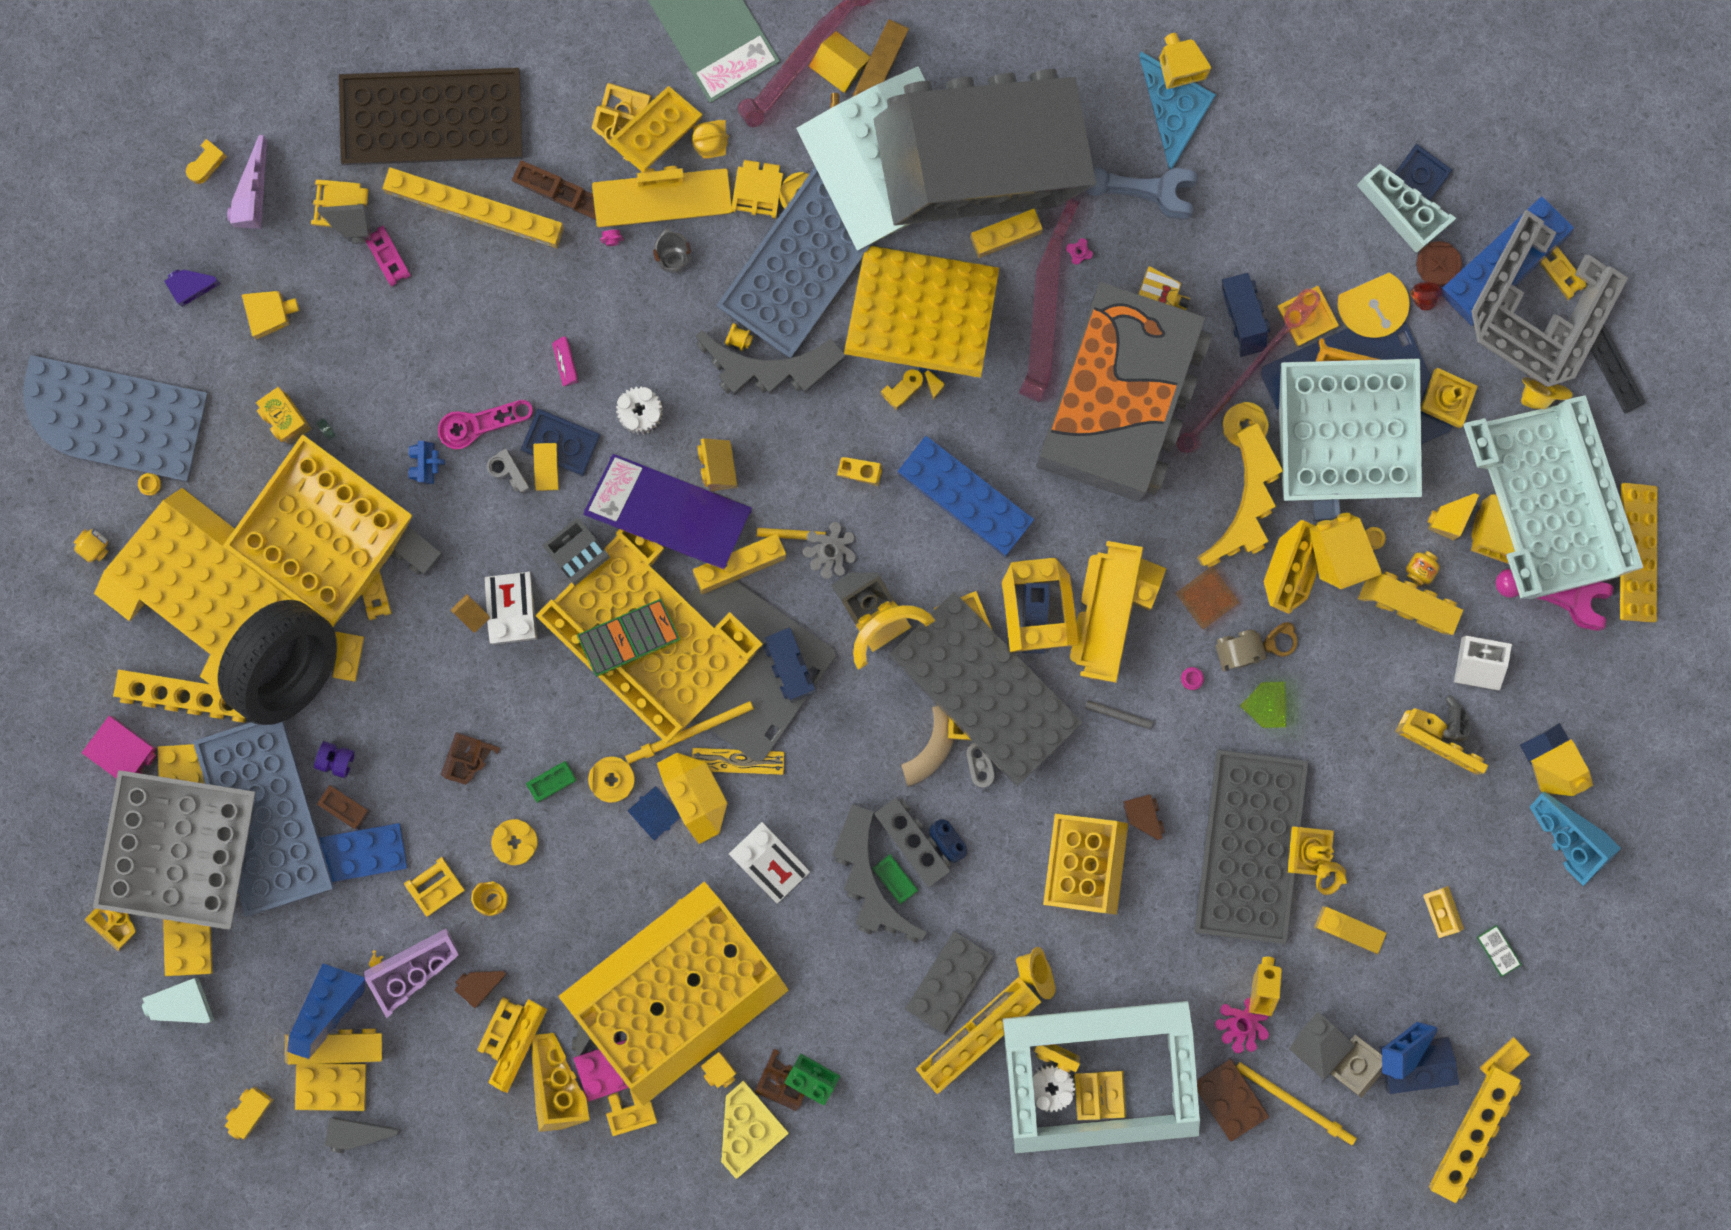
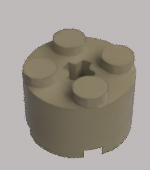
M1250 629L1238 633L1239 637L1235 639L1233 636L1217 639L1218 644L1215 647L1223 672L1235 667L1241 668L1260 662V660L1267 659L1260 633Z

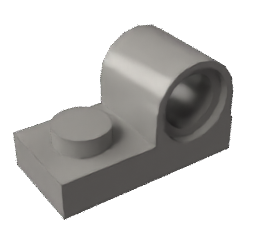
M507 449L502 450L489 459L487 470L494 478L504 479L511 475L512 479L509 482L515 492L520 490L524 494L530 491L528 484ZM497 462H503L505 465L501 473L493 471V467Z

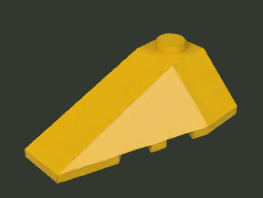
M555 1034L535 1035L531 1043L539 1132L562 1130L589 1121L586 1096L583 1090L581 1091L576 1081V1076L571 1071Z

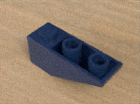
M1026 583L1023 585L1022 627L1047 625L1050 584ZM1045 649L1022 651V653L1045 654Z

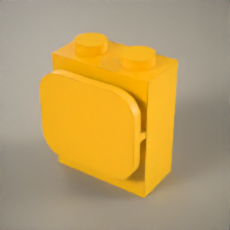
M1491 494L1482 500L1480 510L1476 513L1471 533L1473 540L1471 551L1509 564L1506 554L1515 552L1497 495Z

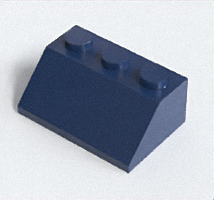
M1449 1037L1433 1039L1415 1070L1404 1079H1394L1384 1074L1386 1092L1395 1094L1459 1085L1456 1060ZM1380 1046L1381 1055H1382V1048L1385 1047V1046Z

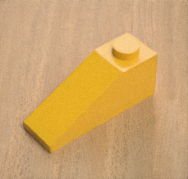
M1322 906L1314 926L1316 929L1376 954L1379 953L1386 936V932L1325 906Z

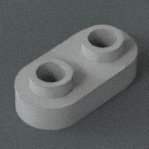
M972 743L966 751L971 779L976 786L984 788L989 786L994 780L992 762L983 752L980 758H975L973 755L974 750L981 749L975 743ZM985 772L987 774L986 780L981 781L978 778V774Z

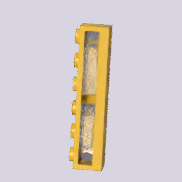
M1018 977L916 1068L917 1072L934 1092L939 1094L1004 1036L1003 1018L1024 1017L1041 1001Z

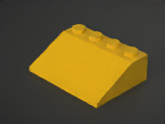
M1055 814L1043 905L1117 915L1128 823Z

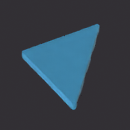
M1141 51L1139 58L1168 167L1173 169L1216 94L1195 82L1167 89L1160 62Z

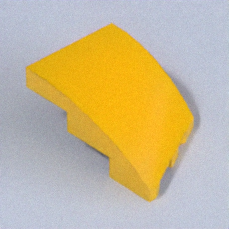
M607 83L602 105L597 106L592 129L609 144L610 139L650 103L652 96L616 84ZM610 94L622 100L615 108L606 106ZM620 105H624L628 108L629 113L617 110Z

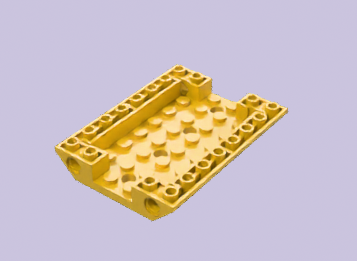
M704 881L558 997L644 1106L789 990L722 901ZM733 944L736 947L737 952L734 957L728 958L725 956L724 948L726 945ZM691 973H697L700 976V983L697 986L692 987L687 983V977ZM655 1002H660L664 1007L663 1012L657 1016L653 1015L650 1011L651 1005ZM623 1031L626 1033L627 1040L624 1044L619 1045L614 1042L613 1037L616 1032Z

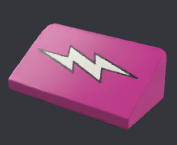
M564 336L553 342L552 346L562 385L568 386L578 383L579 380L569 341Z

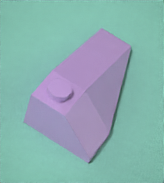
M264 135L258 136L232 199L231 207H228L227 219L233 227L261 229L267 139Z

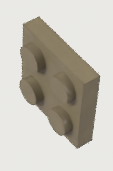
M1354 1035L1350 1040L1355 1045L1354 1048L1330 1074L1362 1098L1382 1074V1055L1357 1035Z

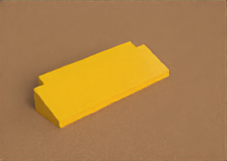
M1107 541V554L1098 552L1097 555H1092L1089 558L1081 598L1082 603L1087 605L1086 612L1083 611L1078 614L1076 625L1079 645L1072 646L1070 659L1076 662V665L1085 666L1084 671L1080 673V676L1083 678L1117 683L1144 548Z

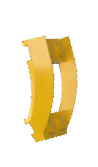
M1057 558L1012 562L1002 580L1010 652L1078 646L1076 616L1069 573ZM1059 581L1064 623L1020 627L1015 585Z

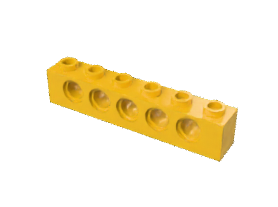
M118 669L113 697L120 698V703L133 705L134 700L142 701V706L156 708V704L165 705L164 710L178 712L179 708L188 709L187 714L201 716V711L209 712V717L223 719L224 715L233 716L232 721L246 723V718L234 709L228 711L226 709L225 701L222 699L220 692L210 684ZM142 683L145 686V692L138 696L135 689L138 684ZM165 687L168 694L165 699L161 700L158 697V691L160 688ZM184 691L190 693V700L187 703H183L180 699ZM210 694L213 702L209 707H205L203 698Z
M1492 1064L1429 1185L1431 1191L1454 1203H1457L1458 1199L1464 1197L1469 1178L1473 1179L1477 1173L1478 1166L1476 1165L1479 1159H1483L1488 1152L1489 1146L1487 1144L1490 1138H1494L1499 1131L1500 1126L1498 1123L1501 1117L1505 1118L1510 1110L1509 1102L1512 1096L1516 1097L1521 1089V1084H1519L1521 1080L1517 1076ZM1497 1088H1501L1504 1091L1500 1099L1492 1097L1493 1091ZM1485 1109L1493 1110V1115L1490 1119H1482V1112ZM1474 1130H1482L1480 1139H1471V1133ZM1470 1150L1471 1157L1468 1160H1461L1460 1154L1462 1151ZM1452 1171H1460L1461 1176L1458 1180L1452 1181L1449 1179Z

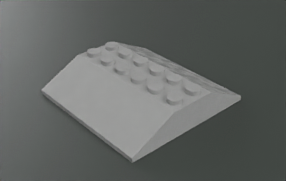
M118 770L93 908L231 930L256 792Z

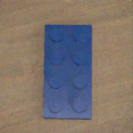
M400 823L319 837L332 882L408 869Z

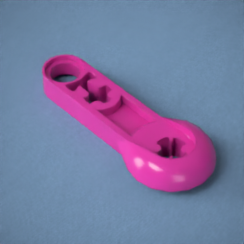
M518 400L475 414L460 411L450 412L441 419L438 426V436L447 447L463 449L482 434L529 420L533 414V408L528 401ZM519 405L528 406L529 413L527 416L520 417L517 415L516 409ZM512 407L515 420L511 421V416L505 417L503 423H500L499 420H494L498 416L497 412L501 411L505 415L510 413L508 408ZM458 424L459 428L463 427V430L460 431V436H456L455 433L451 434V431L454 430V425Z

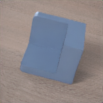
M1339 499L1312 500L1314 521L1336 519L1340 514Z

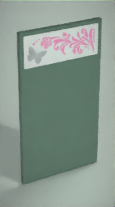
M648 0L710 103L715 102L719 97L780 62L743 0Z

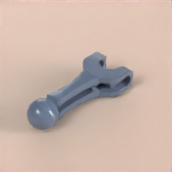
M1093 167L1096 185L1085 191L1091 196H1099L1103 193L1131 195L1157 203L1161 212L1167 217L1188 219L1193 216L1192 204L1180 200L1176 196L1175 191L1182 187L1191 188L1196 184L1198 175L1194 171L1173 168L1162 178L1136 179L1112 173L1107 174L1104 169Z

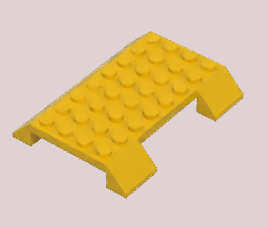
M181 488L160 503L104 570L94 594L128 621L134 618L144 606V603L210 654L200 677L219 691V664L226 646L239 627L261 608L277 601L295 599L223 547L235 528Z
M619 529L616 532L617 536L604 548L610 558L576 586L571 582L555 600L551 599L539 611L536 617L592 670L577 635L661 598L680 641L598 677L667 744L685 729L748 664L763 644L730 612L715 628L710 625L652 568V565L664 548L660 544Z

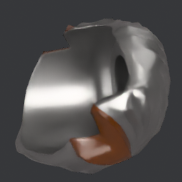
M665 229L656 240L653 254L655 261L659 263L662 270L677 274L684 270L686 265L692 260L690 243L683 235Z

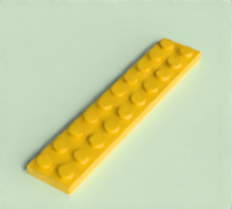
M194 744L158 746L159 777L205 784ZM163 919L165 976L213 974L211 927Z

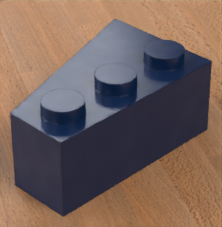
M1249 273L1222 279V292L1229 317H1231L1235 329L1233 330L1234 336L1238 338L1240 344V357L1266 351L1267 334L1270 332V325L1268 319L1263 318L1264 307L1261 299L1257 300L1255 293H1258L1255 280L1250 279Z
M789 627L765 637L766 643L763 644L767 657L772 656L775 664L771 667L776 679L780 677L783 686L780 689L785 700L789 698L792 703L817 693L791 628Z

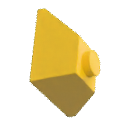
M1474 493L1437 508L1436 511L1432 510L1427 520L1430 523L1428 529L1450 540L1457 539L1461 536L1479 495Z
M1141 559L1133 599L1134 605L1151 610L1166 568Z
M1572 739L1531 761L1541 792L1575 796L1593 786L1590 772Z

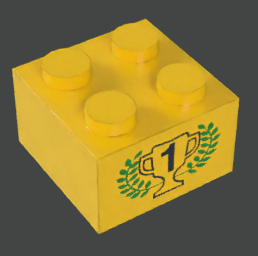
M280 387L275 388L256 402L259 406V409H257L258 414L268 424L271 423L273 426L270 428L271 432L281 442L285 441L290 445L300 438L302 434L304 435L312 429L287 393Z

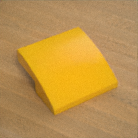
M1124 1071L1075 1073L1077 1120L1126 1117Z

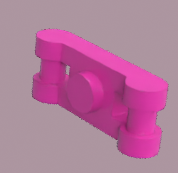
M382 225L377 228L376 232L371 234L372 240H366V243L392 287L397 284L396 281L402 278L406 279L411 275L385 227ZM383 239L385 243L377 247L375 242ZM397 264L399 270L391 273L389 268Z

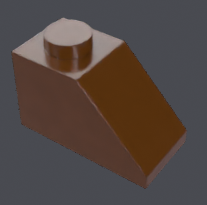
M505 970L470 972L468 975L463 973L455 982L458 986L454 990L473 1008H477L508 973Z

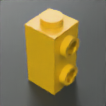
M252 1087L250 1090L247 1088L239 1098L242 1102L238 1108L233 1107L225 1118L228 1120L225 1125L229 1129L228 1133L238 1140L240 1138L246 1139L274 1100L257 1087Z

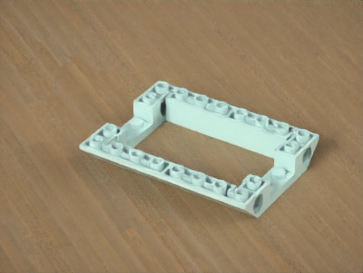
M1188 1001L1003 1018L1015 1153L1199 1136L1200 1117L1194 1041ZM1168 1034V1049L1171 1057L1173 1082L1172 1101L1175 1117L1174 1115L1037 1128L1030 1046Z

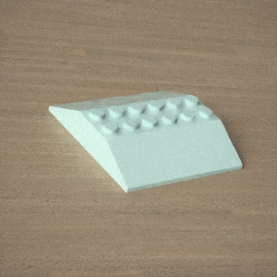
M918 66L861 92L796 128L857 251L910 225H893L873 118L888 108V98L905 94L903 88L905 85L925 81Z
M1420 359L1281 363L1279 428L1284 501L1422 497Z

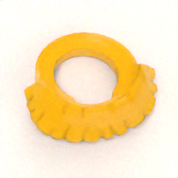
M1331 861L1319 865L1316 888L1321 894H1333L1342 884H1347L1346 870L1343 866ZM1330 872H1335V881L1332 886L1322 888V879L1326 878V875Z

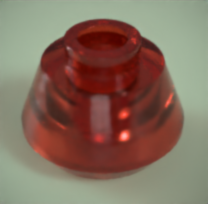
M1432 282L1418 283L1411 289V296L1415 305L1425 311L1433 309L1438 304L1442 294V289Z

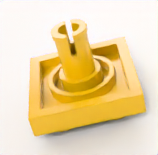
M1436 368L1433 371L1421 403V411L1460 429L1466 420L1478 386L1440 368Z
M1292 827L1288 873L1317 875L1319 865L1331 861L1334 856L1332 855L1334 853L1332 848L1334 831Z

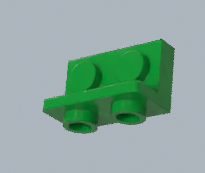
M800 1053L785 1080V1084L819 1104L825 1105L840 1075Z

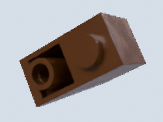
M1151 794L1123 801L1128 824L1156 840L1163 839L1161 834H1164L1165 830L1162 820H1157L1156 812L1159 811L1156 798H1151Z

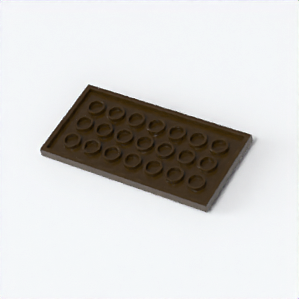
M520 68L339 74L340 152L342 165L523 159Z

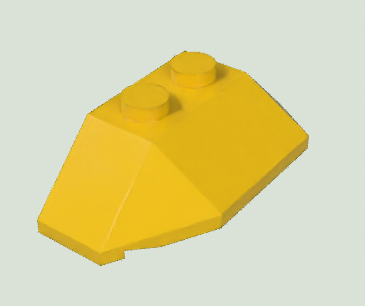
M1300 520L1279 538L1263 581L1270 606L1287 614H1290L1293 609L1308 599L1318 571L1309 528L1315 525L1304 520Z
M675 753L658 762L657 766L663 784L685 826L698 844L720 834L728 802L707 762L680 753Z

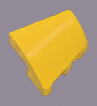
M95 908L84 920L117 951L135 934V929L128 913ZM101 913H105L108 916V922H106Z

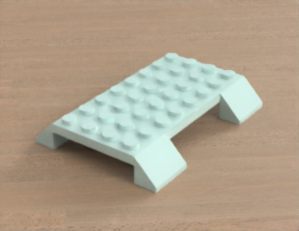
M1586 395L1567 399L1559 405L1548 407L1547 409L1535 410L1487 422L1484 418L1463 424L1477 467L1489 470L1515 552L1508 553L1506 556L1520 599H1534L1611 580L1643 568Z

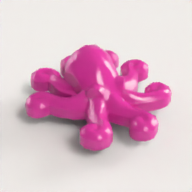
M1250 998L1244 1000L1246 1008L1243 1011L1230 1008L1228 1004H1223L1220 1008L1221 1014L1233 1016L1234 1018H1228L1225 1021L1218 1019L1215 1022V1027L1218 1030L1223 1031L1226 1029V1032L1222 1035V1041L1225 1044H1230L1233 1039L1236 1040L1232 1045V1049L1238 1054L1244 1050L1242 1044L1246 1036L1245 1048L1249 1052L1257 1049V1045L1254 1042L1256 1031L1258 1032V1038L1262 1041L1266 1040L1269 1036L1265 1027L1258 1023V1021L1267 1020L1268 1016L1249 1013Z

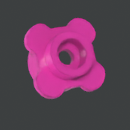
M607 230L602 232L600 241L601 243H606V246H617L619 241H624V238L620 235V230Z
M1081 238L1077 243L1068 244L1066 247V251L1070 253L1072 263L1075 265L1080 264L1085 259L1089 260L1092 258L1093 253L1088 249L1086 239Z

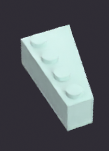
M1381 164L1357 184L1359 189L1416 253L1456 219L1453 215H1448L1441 210L1440 206L1436 203H1431L1424 198L1418 190L1410 188L1401 178Z

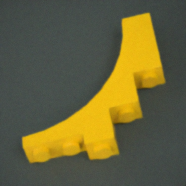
M1253 423L1234 433L1244 464L1242 499L1235 518L1225 534L1210 549L1197 557L1202 566L1207 565L1209 568L1220 562L1219 558L1225 554L1229 557L1238 553L1240 546H1243L1245 552L1252 551L1253 554L1265 548L1263 544L1269 542L1256 517L1259 516L1262 519L1271 514V509L1276 507L1263 482L1266 481L1269 484L1280 478L1278 474L1283 472L1258 423Z

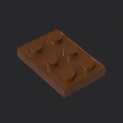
M1231 1058L1197 1079L1198 1094L1230 1142L1269 1118V1114Z

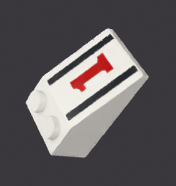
M530 572L485 577L487 614L490 616V619L487 621L490 644L497 645L538 640Z
M763 822L729 853L776 903L781 901L810 873Z

